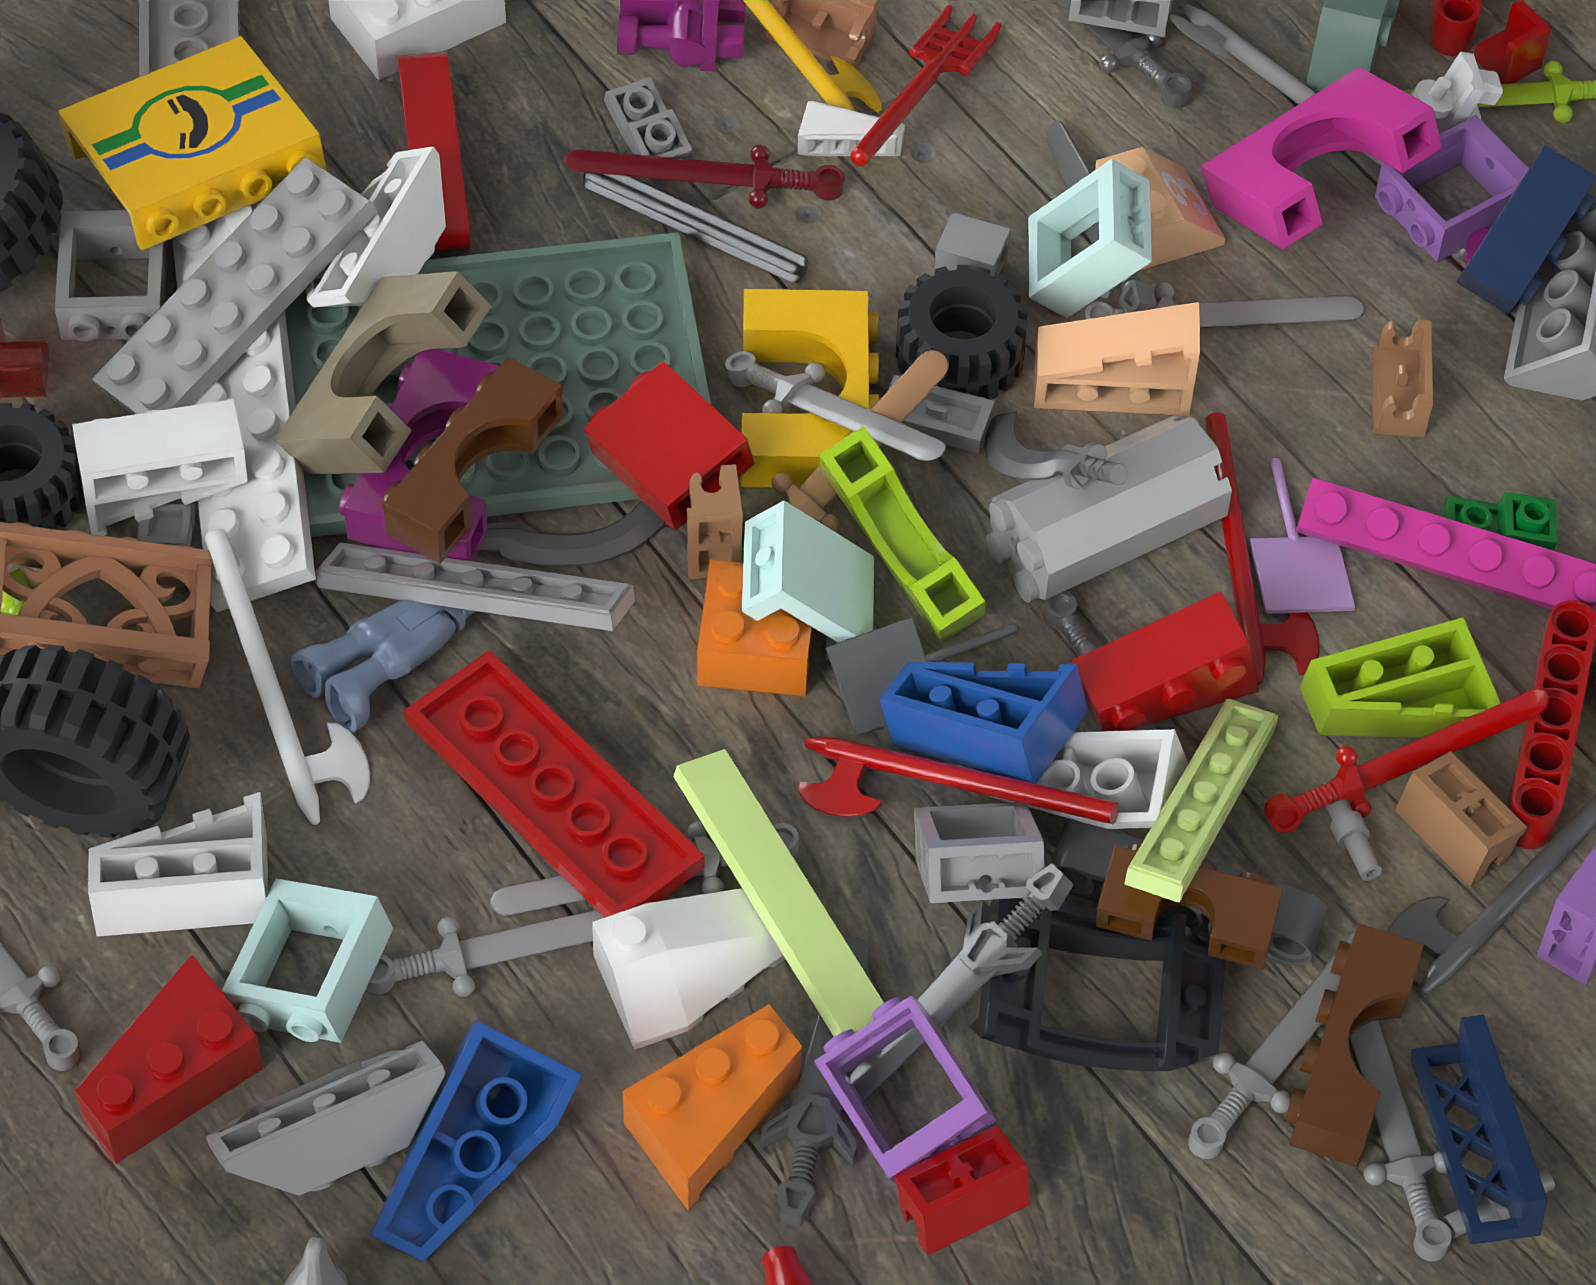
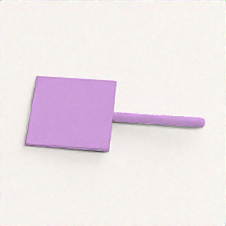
M1273 458L1271 460V468L1288 537L1250 538L1249 540L1265 613L1354 611L1355 604L1340 545L1311 536L1299 537L1298 532H1296L1297 526L1282 464L1279 458Z

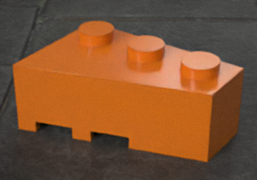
M768 1004L623 1090L624 1125L688 1211L699 1200L700 1192L719 1170L723 1171L734 1159V1152L753 1130L757 1132L798 1084L802 1067V1045L771 1005Z

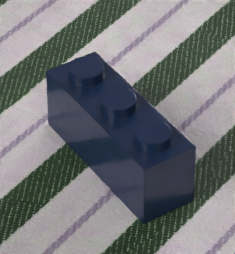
M1544 145L1456 283L1507 315L1517 302L1527 306L1543 281L1535 276L1537 270L1544 260L1553 265L1570 239L1561 234L1569 220L1572 218L1580 223L1596 197L1588 191L1596 180V176Z

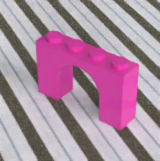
M1358 67L1201 165V169L1213 207L1283 250L1323 224L1312 183L1293 172L1304 162L1329 152L1353 150L1370 154L1399 172L1404 173L1442 149L1433 107Z

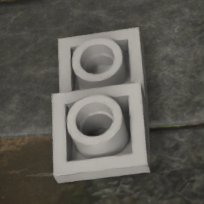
M651 77L605 92L604 102L633 154L684 158L692 155V148L673 108L666 109Z

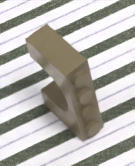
M458 271L382 277L274 441L290 456L294 457L308 474L385 473L412 430L380 398L373 396L374 392L397 366L417 353L429 349L466 347L492 306Z

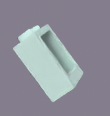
M1111 159L1028 217L1029 298L1068 318L1152 262L1150 180ZM1099 221V240L1071 258V240Z
M276 878L222 992L253 1031L264 1032L267 1029L291 1033L293 1036L308 1042L323 1039L341 1043L394 928L377 896ZM291 930L343 939L317 997L265 987Z

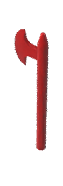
M1220 412L1211 413L1205 418L1207 435L1218 448L1223 462L1214 466L1218 481L1228 477L1232 489L1228 515L1221 518L1237 621L1250 644L1257 684H1262L1264 680L1266 663L1264 650L1288 653L1296 662L1299 676L1304 675L1311 660L1317 659L1319 656V637L1315 624L1308 612L1288 613V619L1279 624L1260 623L1226 416Z
M808 737L804 741L805 747L828 759L838 761L832 775L826 781L821 783L798 781V793L802 800L815 810L829 815L842 817L861 816L876 810L883 802L863 795L859 791V783L866 767L1112 825L1116 822L1119 814V804L1114 801L835 737Z

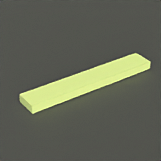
M1226 699L1127 869L1125 885L1178 903L1181 901L1274 734L1278 715L1235 700Z
M726 749L677 765L673 777L832 1035L835 1037L849 1029L856 1033L874 1021L871 1015L884 1003Z

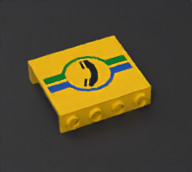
M242 36L58 110L69 152L75 160L87 156L130 214L136 242L141 251L265 199L305 157L327 171L319 132Z

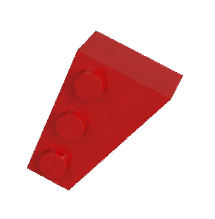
M1221 591L1071 660L1072 664H1077L1085 699L1102 732L1131 731L1141 726L1224 703L1226 699L1234 700L1259 692L1250 644Z

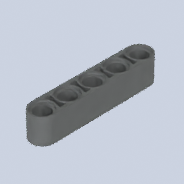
M1070 821L1063 827L1050 864L1052 863L1072 882L1073 886L1068 894L1099 903L1114 845L1128 848L1131 844L1141 845L1144 840L1084 822ZM1203 859L1213 864L1219 872L1235 876L1247 873ZM1272 881L1274 886L1282 887L1283 892L1267 958L1290 965L1309 963L1327 915V906L1321 899L1309 892ZM1186 905L1175 906L1160 916L1172 917L1176 912L1186 915V925L1196 935L1204 938L1211 935L1212 926L1209 919L1202 911L1195 907Z

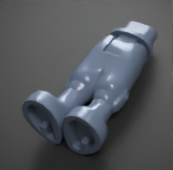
M400 600L370 617L357 621L350 627L347 634L329 643L311 645L300 649L291 655V669L298 684L312 698H320L325 694L328 709L334 720L354 733L368 722L370 718L369 696L379 685L389 679L403 677L435 655L451 639L454 633L464 629L465 619L477 611L425 604L411 600ZM371 656L370 659L354 668L342 672L356 659Z

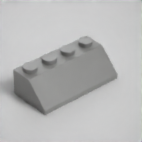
M1596 202L1592 203L1580 223L1572 218L1569 220L1561 233L1570 238L1553 265L1544 260L1537 270L1535 276L1543 281L1527 306L1520 302L1518 303L1504 381L1509 386L1581 401L1596 396Z

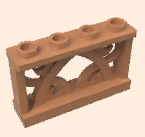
M0 522V657L13 649L19 650L29 645H37L40 649H44L48 645L64 646L67 651L76 652L80 649L94 653L95 658L106 662L109 659L124 665V670L134 675L139 673L152 683L200 688L210 652V640H208L211 570L213 563L210 551L196 549L184 544L166 545L144 542L132 537L114 538L87 534L79 530L63 531L33 527L21 522ZM7 566H23L22 573L25 580L30 585L36 587V589L33 590L17 583L10 576ZM26 567L39 568V569H41V570H40V571H31V570L27 569ZM100 578L120 592L135 609L118 614L108 623L107 627L88 625L81 612L69 602L60 599V597L78 585ZM158 584L188 588L190 596L179 605L163 607L161 603L171 599L175 587L165 589ZM3 591L11 597L25 602L18 615L1 613ZM58 614L66 618L69 622L57 621ZM191 615L190 638L176 636L171 621ZM140 623L136 624V631L123 629L128 625Z

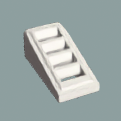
M808 101L798 134L797 154L804 156H850L854 147L880 117L815 101ZM903 123L899 125L874 156H901L905 125Z

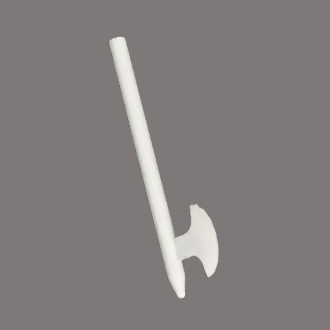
M224 529L212 530L205 535V540L296 802L312 825H317L320 822L319 797L314 784L330 780L340 781L348 787L355 804L365 798L370 788L371 772L367 756L359 740L349 729L339 723L326 722L332 741L331 747L323 753L304 757L227 533Z

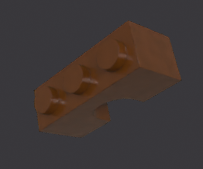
M1131 844L1128 848L1114 845L1097 907L1096 927L1152 941L1157 921L1165 911L1180 905L1192 906L1202 911L1212 926L1208 956L1264 970L1280 908L1282 887L1274 886L1269 878L1255 873H1241L1239 876L1219 872L1213 864L1203 860L1181 901L1178 903L1125 885L1127 869L1141 845Z

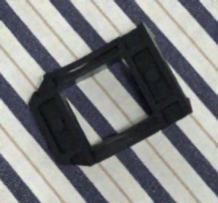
M1023 898L993 899L989 906L990 922H995L997 925L1000 922L1004 923L1003 919H1008V914L1012 915L1011 910L1015 911V906L1019 907V902H1024ZM1063 902L1059 910L1049 911L1046 908L1043 911L1041 909V914H1036L1037 918H1032L1033 922H1028V927L1024 926L1025 931L1021 930V935H1016L1017 939L1015 942L1018 944L1017 948H1038L1043 954L1029 969L993 976L988 980L981 990L979 1017L969 1026L981 1039L1061 1062L1116 1070H1176L1213 1059L1219 1054L1225 960L1208 956L1210 937L1208 936L1204 941L1201 940L1186 925V915L1176 912L1172 917H1160L1157 921L1152 941L1096 927L1097 910ZM1049 948L1069 953L1118 959L1163 961L1157 1041L1134 1042L1077 1034L1042 1025L1041 1018Z

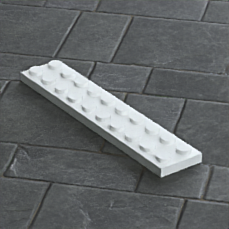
M263 200L172 238L177 290ZM285 310L195 404L234 399L244 446L248 482L198 500L203 550H209L205 540V535L215 529H224L226 531L250 601L316 580L303 468L295 457L290 456L274 441L296 408ZM212 563L210 605L216 612L228 609L229 606L214 563Z

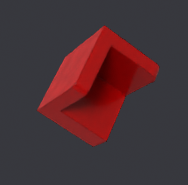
M1519 0L1511 5L1506 29L1476 44L1474 50L1476 62L1485 70L1497 72L1501 84L1515 83L1542 68L1552 28L1523 0Z

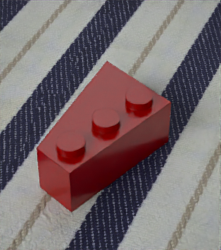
M191 955L75 1089L83 1121L114 1163L117 1164L261 1071L263 1065L258 1038L196 958Z

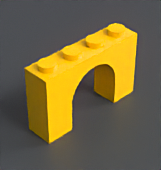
M744 289L743 351L754 354L756 362L819 363L840 384L842 392L838 397L869 410L879 401V394H869V384H878L879 357L878 353H868V343L878 342V312H868V291ZM811 412L801 414L742 413V434L748 439L755 464L741 475V487H772L773 477L778 473H786L792 478L793 484L800 488L820 466L819 454L844 439L852 430Z

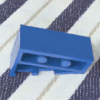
M907 662L879 699L894 746L975 770L1036 784L1088 713L1077 664H1060L1059 672L1028 671L1026 663H1009L1007 671H977L975 663Z

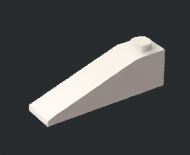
M1175 729L1073 732L1036 784L1118 802L1119 814L1116 822L1112 825L1028 805V807L1105 829L1151 828L1189 763Z
M742 888L647 903L592 922L594 958L634 1050L689 1031L703 1021V1014L726 997L731 1000L744 990L745 983L767 967H776L786 959Z

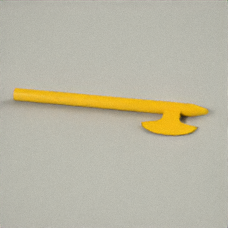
M743 0L828 105L855 111L848 98L855 97L863 101L876 113L882 111V102L877 91L868 79L853 65L838 56L830 55L839 74L829 75L769 0Z

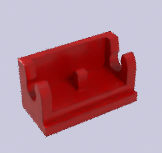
M997 1125L894 1175L895 1183L898 1186L899 1203L903 1218L906 1223L914 1219L917 1226L919 1245L927 1256L1030 1205L1027 1164Z

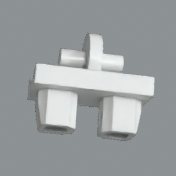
M1460 52L1444 77H1439L1437 81L1431 79L1420 81L1413 90L1412 96L1433 107L1440 134L1474 115L1481 119L1477 103L1495 105L1501 97L1503 89L1497 72L1480 70L1474 53Z

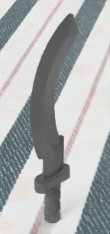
M1017 411L996 415L989 425L985 439V456L990 466L1005 476L1019 479H1043L1061 473L1064 474L1065 484L1075 489H1083L1082 486L1089 478L1114 485H1121L1127 480L1128 470L1126 466L1106 460L1107 450L1102 444L1090 442L1084 448L1066 444L1058 451H1041L1027 448L1019 442L1015 434Z
M641 501L632 511L617 522L601 529L580 534L533 532L521 529L518 522L487 523L488 531L478 552L497 551L500 552L503 558L539 565L569 566L589 564L608 560L635 549L652 537L665 522Z

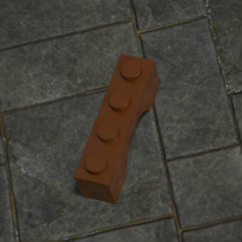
M507 357L495 372H488L480 381L475 396L464 409L460 407L452 413L446 424L445 431L434 444H427L422 448L415 460L414 467L401 482L395 481L388 488L382 501L386 535L441 564L471 528L469 494L460 484L464 473L475 462L494 453L504 451L533 453L563 418L562 384L510 357Z
M1360 923L1357 924L1351 943L1340 940L1330 971L1332 974L1341 976L1336 992L1325 989L1315 1022L1326 1025L1321 1041L1313 1038L1309 1039L1300 1071L1311 1074L1306 1091L1294 1088L1284 1120L1295 1124L1289 1143L1290 1146L1357 1167L1367 1140L1380 1091L1365 1080L1357 1070L1350 1055L1348 1040L1357 1029L1367 1023L1382 1019L1401 1018L1424 947L1423 943Z

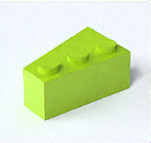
M1463 617L1313 659L1299 687L1319 735L1423 738L1501 703ZM1490 736V737H1488V738H1486V739H1483V740H1490V739L1492 738V736Z

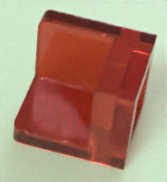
M0 318V398L46 397L49 362L48 343L45 341L6 342Z

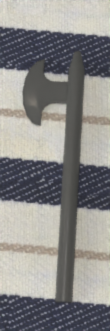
M1596 794L1458 937L1443 928L1437 921L1438 914L1450 899L1440 896L1425 898L1411 904L1396 917L1388 928V933L1423 943V949L1437 957L1429 966L1419 985L1420 993L1427 994L1446 983L1595 828Z

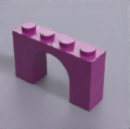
M440 349L422 351L417 354L413 364L407 362L404 365L398 383L399 393L394 403L388 402L386 405L412 431L385 473H360L355 485L348 484L344 489L339 512L345 516L348 539L383 549L420 554L386 535L384 510L382 509L384 495L395 481L401 482L410 472L405 465L410 455L420 445L440 436L445 431L446 424L452 413L460 407L464 409L475 396L482 378L488 372H495L499 368L498 365ZM469 495L471 528L446 558L467 561L475 560L488 531L486 501L484 499Z

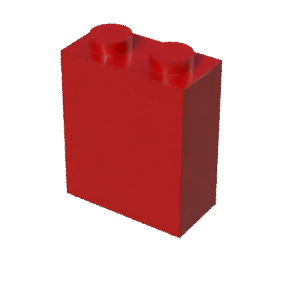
M664 361L651 371L643 372L637 376L631 383L628 391L611 405H605L597 410L590 419L589 424L583 428L592 453L675 532L687 523V508H691L689 483L694 473L698 472L702 478L701 488L705 492L714 493L721 489L719 485L721 466L736 464L737 476L739 478L755 464L748 439Z

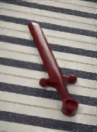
M762 144L755 145L750 151V157L754 161V165L580 149L569 151L564 156V164L567 168L577 172L753 187L748 200L750 205L756 209L765 207L768 202L766 192L771 188L778 189V187L814 191L816 196L823 200H835L842 195L845 180L844 172L834 165H823L816 171L805 172L803 170L794 171L793 169L784 170L783 168L773 167L767 161L770 156L769 150Z

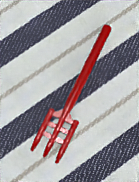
M947 5L909 51L912 58H920L926 65L919 70L851 151L850 158L853 164L862 167L869 163L934 85L940 73L956 71L962 76H968L994 45L1002 26L1001 23L996 22L989 33L981 41L969 37L977 19V15L974 13L969 16L956 33L944 29L953 9L951 5Z

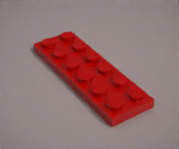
M490 650L404 709L405 722L604 918L643 904L659 902L705 868V855Z

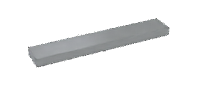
M341 542L315 571L318 588L398 600H411L425 604L614 631L635 602L633 585L627 583L453 558H445L439 564L418 553Z

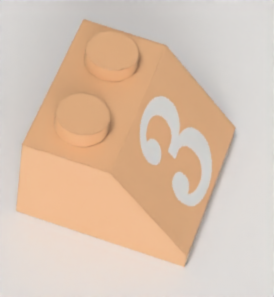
M1139 147L1096 160L1095 170L1109 160L1114 159L1150 180L1152 262L1140 270L1225 244L1223 233L1184 166L1145 147Z

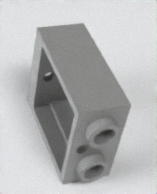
M127 210L62 211L55 296V312L61 340L86 342L99 339H131L167 301L170 240L168 239L141 251L137 245L130 214ZM149 258L147 296L74 297L76 260Z
M1018 802L914 808L916 863L930 903L1028 897L1027 879L1044 869V841L1028 805ZM983 875H989L992 879L990 884L982 886L978 883L979 878Z

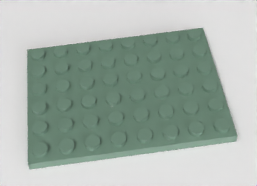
M679 232L425 261L418 274L458 271L492 306L466 347L442 348L440 350L498 366L507 357H510L562 384L563 418L533 453L521 451L494 453L475 462L462 476L460 484L470 496L486 501V516L640 499L592 453L583 428L589 424L590 419L597 410L605 405H611L628 391L631 383L637 376L643 372L651 371L662 361L711 404ZM304 289L285 309L296 407L363 306L313 308L307 301L306 289ZM417 354L397 366L382 381L373 396H377L385 404L388 402L394 403L399 393L398 383L402 369L407 362L413 364ZM440 436L426 441L410 455L405 464L410 471L414 467L415 460L422 448L427 444L433 445ZM303 469L311 537L347 533L345 516L339 512L340 501L348 484L355 485L360 473L308 474Z

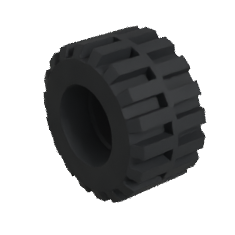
M957 265V269L951 271L944 266L935 269L934 276L925 273L918 277L916 286L909 285L904 292V300L900 301L898 308L896 357L898 358V368L901 374H904L921 354L926 351L935 350L941 352L948 361V371L936 386L977 397H984L988 400L998 397V389L1007 391L1013 385L1014 377H1019L1025 355L1028 311L1026 304L1021 303L1022 295L1017 288L1008 289V280L1001 275L993 278L989 276L990 270L979 267L977 271L968 270V265ZM965 331L979 337L958 339L944 333Z
M11 402L0 403V474L15 469L31 470L30 473L21 478L0 481V522H21L33 527L55 530L57 525L66 527L73 519L71 511L79 510L82 502L80 493L83 492L73 437L69 435L68 427L62 420L55 421L54 413L46 409L37 413L32 404L22 403L20 408H12Z

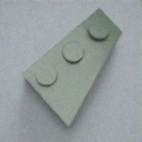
M1325 0L1306 86L1315 93H1318L1358 67L1371 73L1379 46H1387L1391 27L1395 22L1401 0Z

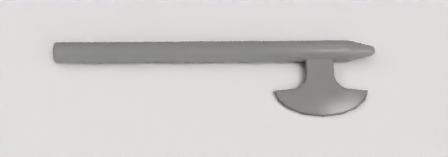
M1189 4L1185 5L1183 12L1192 23L1174 14L1169 15L1177 28L1199 45L1219 56L1232 59L1226 52L1228 51L1298 105L1316 94L1207 11ZM1362 152L1379 166L1384 163L1372 155Z

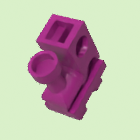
M620 0L617 54L635 55L638 46L668 50L671 59L679 66L686 68V65L700 64V71L715 72L716 57L743 58L744 25L718 24V21L745 22L746 3L743 0Z

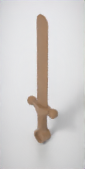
M935 350L926 351L921 354L875 404L871 411L902 423L945 376L948 371L947 358L941 352ZM875 440L877 445L880 447L882 443ZM821 465L800 488L793 484L792 478L786 473H778L773 477V489L778 493H785L789 504L837 533L841 527L839 518L833 514L827 515L823 510L837 493L821 471ZM744 547L742 549V563H744Z

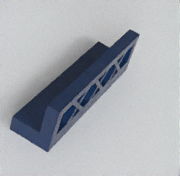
M1485 1016L1461 1017L1456 1044L1412 1049L1410 1060L1470 1244L1541 1236L1548 1198ZM1458 1063L1462 1073L1461 1079L1455 1086H1452L1433 1076L1430 1067ZM1454 1105L1476 1116L1478 1122L1470 1132L1447 1121L1446 1114ZM1469 1150L1492 1162L1493 1169L1485 1179L1462 1166L1461 1161ZM1486 1197L1507 1208L1511 1219L1481 1222L1477 1207Z

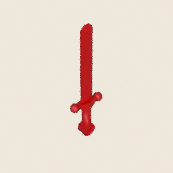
M1543 689L1530 690L1359 766L1355 764L1358 759L1356 750L1348 745L1342 746L1336 752V761L1341 767L1335 778L1326 782L1325 785L1321 784L1320 787L1317 786L1315 789H1310V791H1305V793L1294 797L1284 793L1272 796L1265 803L1263 809L1264 816L1274 830L1279 833H1288L1295 830L1301 824L1303 816L1326 807L1327 804L1331 805L1332 802L1348 799L1351 801L1350 806L1352 810L1359 812L1362 818H1366L1370 814L1372 806L1370 801L1365 798V791L1427 765L1450 751L1454 753L1538 716L1547 708L1549 695Z

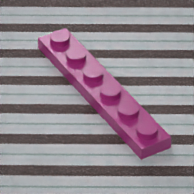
M1312 477L1296 528L1298 533L1552 610L1560 602L1571 600L1588 605L1596 614L1595 563Z

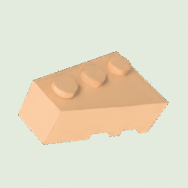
M1199 302L1038 327L1034 358V408L1189 416L1200 355Z

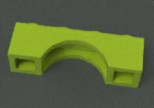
M862 426L819 454L821 471L940 644L985 616V600L957 559L945 550L927 527L902 487L894 468L865 426Z

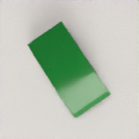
M1504 492L1499 504L1447 496L1441 507V517L1549 550L1555 549L1558 544L1555 499Z

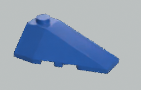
M479 1021L470 1025L441 1081L369 1236L424 1262L463 1223L474 1209L517 1168L527 1155L557 1127L582 1074Z

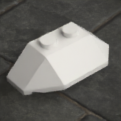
M434 146L396 152L387 163L389 167L387 171L375 178L361 195L372 203L378 213L305 288L307 301L313 308L363 306L382 277L416 275L421 270L425 261L432 256L435 244L446 227L440 158Z

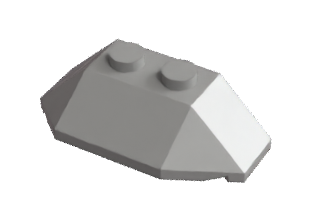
M420 1041L410 1044L405 1050L387 1051L358 1060L256 1105L228 1122L224 1129L216 1130L206 1136L210 1148L226 1172L298 1196L309 1191H320L330 1187L338 1178L362 1167L379 1165L388 1160L393 1153L407 1148L445 1076V1071L442 1063L426 1043Z

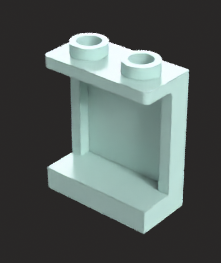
M782 501L745 521L743 613L758 621L779 609H783L825 634L826 647L873 631V555L786 501ZM826 650V659H827L828 661H830L829 656H828V653H827V650Z

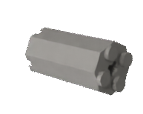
M1173 415L1105 446L1107 450L1106 460L1123 464L1128 470L1127 480L1121 485L1089 478L1082 486L1083 489H1075L1065 484L1064 474L1057 473L1048 478L1032 479L992 497V503L989 504V512L993 532L986 535V544L993 559L999 564L1004 562L1013 575L1015 587L1025 602L1028 603L1037 598L1049 599L1228 515L1232 489L1228 477L1218 481L1214 466L1223 463L1219 450L1195 418L1187 417L1181 420V416Z

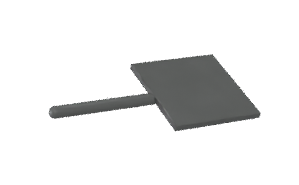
M909 617L826 647L855 736L887 725L879 698L907 662H939L1016 634L1019 631L1018 625L1012 623L924 655L913 619Z

